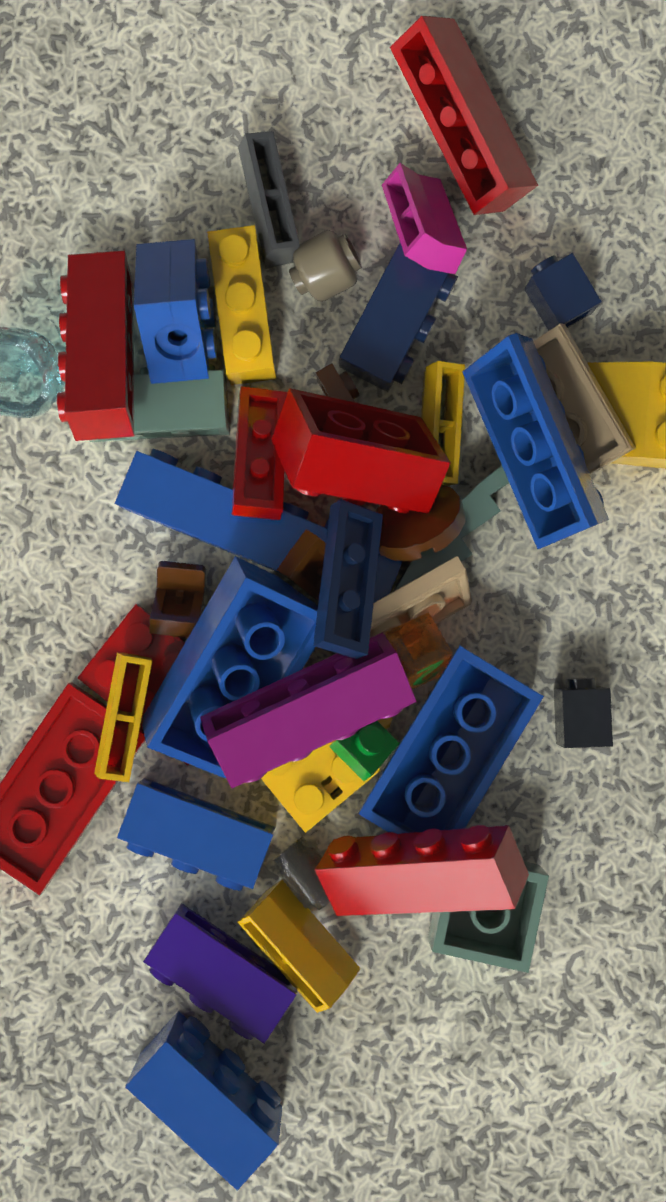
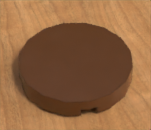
M441 484L429 514L412 510L408 513H399L385 505L379 506L375 511L383 514L379 553L395 561H414L422 558L420 552L433 548L434 553L446 548L460 534L466 522L460 496L453 488Z

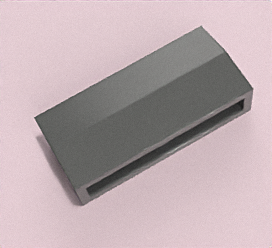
M274 132L245 133L238 146L265 269L293 263V253L300 245ZM264 158L271 190H264L257 162L259 159ZM276 210L283 240L281 243H276L269 214V211Z

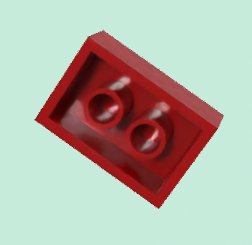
M292 388L288 390L271 439L291 487L300 493L308 496H319L321 494L337 496L356 505H364L366 502L385 505L399 513H408L412 510L429 514L451 464L421 417Z

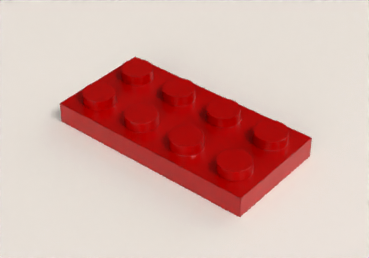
M72 682L66 685L0 783V869L39 896L48 887L118 782L99 779L94 774L107 706ZM119 720L115 722L107 764L109 766L121 768L129 722ZM139 728L134 757L145 742L144 731Z

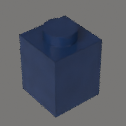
M573 253L559 261L553 255L537 264L531 270L533 276H531L524 289L548 331L560 323L565 324L569 328L591 315L602 302Z

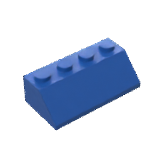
M519 333L508 335L462 371L535 545L537 549H541L609 520L604 508L602 495L594 485L585 464L583 451L576 443L565 417L564 406L556 396L546 372L545 362L538 354L533 339Z
M235 556L141 718L147 748L226 779L207 741L200 717L302 670L315 649L313 643L318 605L278 576Z
M459 645L358 814L385 831L396 834L423 832L429 829H465L544 696Z

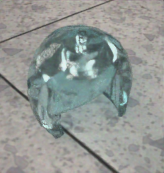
M0 327L1 416L14 418L40 416L51 409L53 403L57 401L58 392L64 391L65 382L61 380L58 367L59 352L46 337L37 332L23 328Z

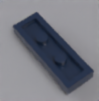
M342 499L330 506L313 646L359 659L368 655L383 514Z

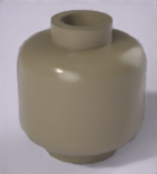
M326 230L301 243L300 247L294 251L293 260L295 267L289 269V274L301 295L309 292L315 300L323 302L353 287L357 282V271L362 268V265L346 234L338 236L334 231Z

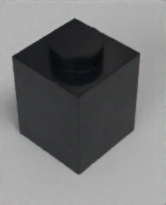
M595 678L566 679L567 688H554L556 744L563 748L612 747L610 688L596 687Z

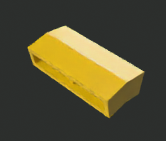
M436 361L426 366L424 370L421 418L437 442L439 440V433H443L442 450L451 464L442 485L451 486L458 484L465 378L462 371L465 370V365ZM442 379L446 380L444 420H440Z
M117 653L94 772L99 779L121 782L130 781L152 660L149 657ZM127 662L140 664L131 712L118 710ZM116 720L129 722L121 768L107 765Z
M283 879L266 890L237 922L317 1013L330 1009L349 987L361 969Z

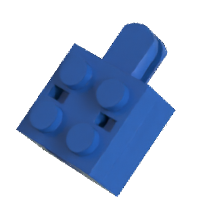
M195 239L136 244L134 310L151 384L209 379V359L217 358L216 338L213 328L216 327L214 300L209 298L208 288H210L207 258L198 259Z

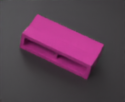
M399 163L383 182L382 188L404 255L427 269L456 274L467 251V247L441 179L417 174L402 163Z

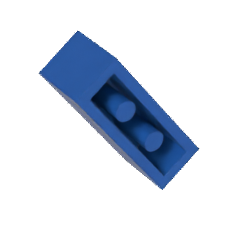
M144 778L136 785L117 838L128 842L126 848L136 854L153 857L154 853H158L171 858V865L181 871L197 874L200 869L216 875L215 881L218 884L232 890L242 891L243 886L251 889L254 888L275 827Z

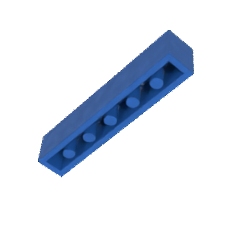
M152 449L150 456L136 451L114 503L124 510L276 572H279L277 568L306 529L320 537L325 543L327 538L329 520L326 521L324 527L307 520L308 511L283 502V512L280 520L232 515L233 490L220 485L221 476L197 466L193 473L178 468L176 465L179 459L157 449ZM379 553L374 603L390 594L403 561L391 560Z

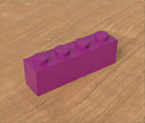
M382 632L370 638L368 655L355 659L338 653L209 712L201 716L200 719L207 741L232 789L243 783L255 782L261 779L268 771L285 763L302 760L309 756L313 750L334 740L349 738L358 729L381 718H391L399 714L403 708L415 703L416 699L397 652Z

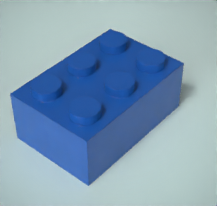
M178 1011L142 1050L125 1088L238 1191L279 1145L283 1107L280 1105L281 1099L265 1081L257 1083L244 1071L246 1069L245 1064L236 1053L228 1048L222 1051L209 1039L210 1032L200 1020L193 1016H189L187 1019Z

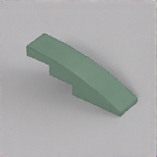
M502 465L481 481L462 500L466 522L460 534L446 548L434 553L433 548L420 552L422 558L410 561L393 592L456 556L462 562L472 555V552L462 538L501 511L491 495L509 484Z

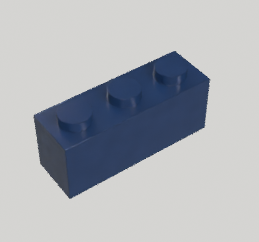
M399 243L339 357V367L386 392H389L394 381L402 385L415 361L414 358L408 356L416 340L422 343L426 341L437 319L430 314L437 299L444 302L447 301L459 276L430 270L404 255L401 243Z

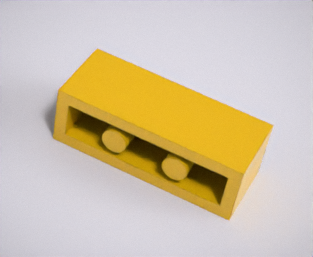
M255 225L207 231L225 369L230 385L275 380L276 371Z

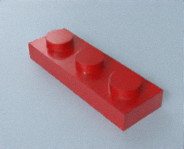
M240 387L232 515L273 520L281 519L284 496V468L271 439L287 396L285 391Z

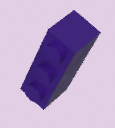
M182 903L143 961L150 966V973L158 981L168 986H173L175 983L190 993L189 999L198 1008L208 1013H212L215 1010L230 1020L229 1026L238 1035L248 1040H252L255 1037L264 1044L297 995L296 988L276 966Z

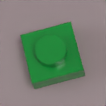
M375 721L358 729L349 738L334 740L329 747L365 781L378 770L400 743L378 721Z

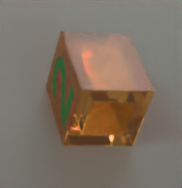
M429 612L386 631L385 634L398 654L412 690L440 677L453 654Z

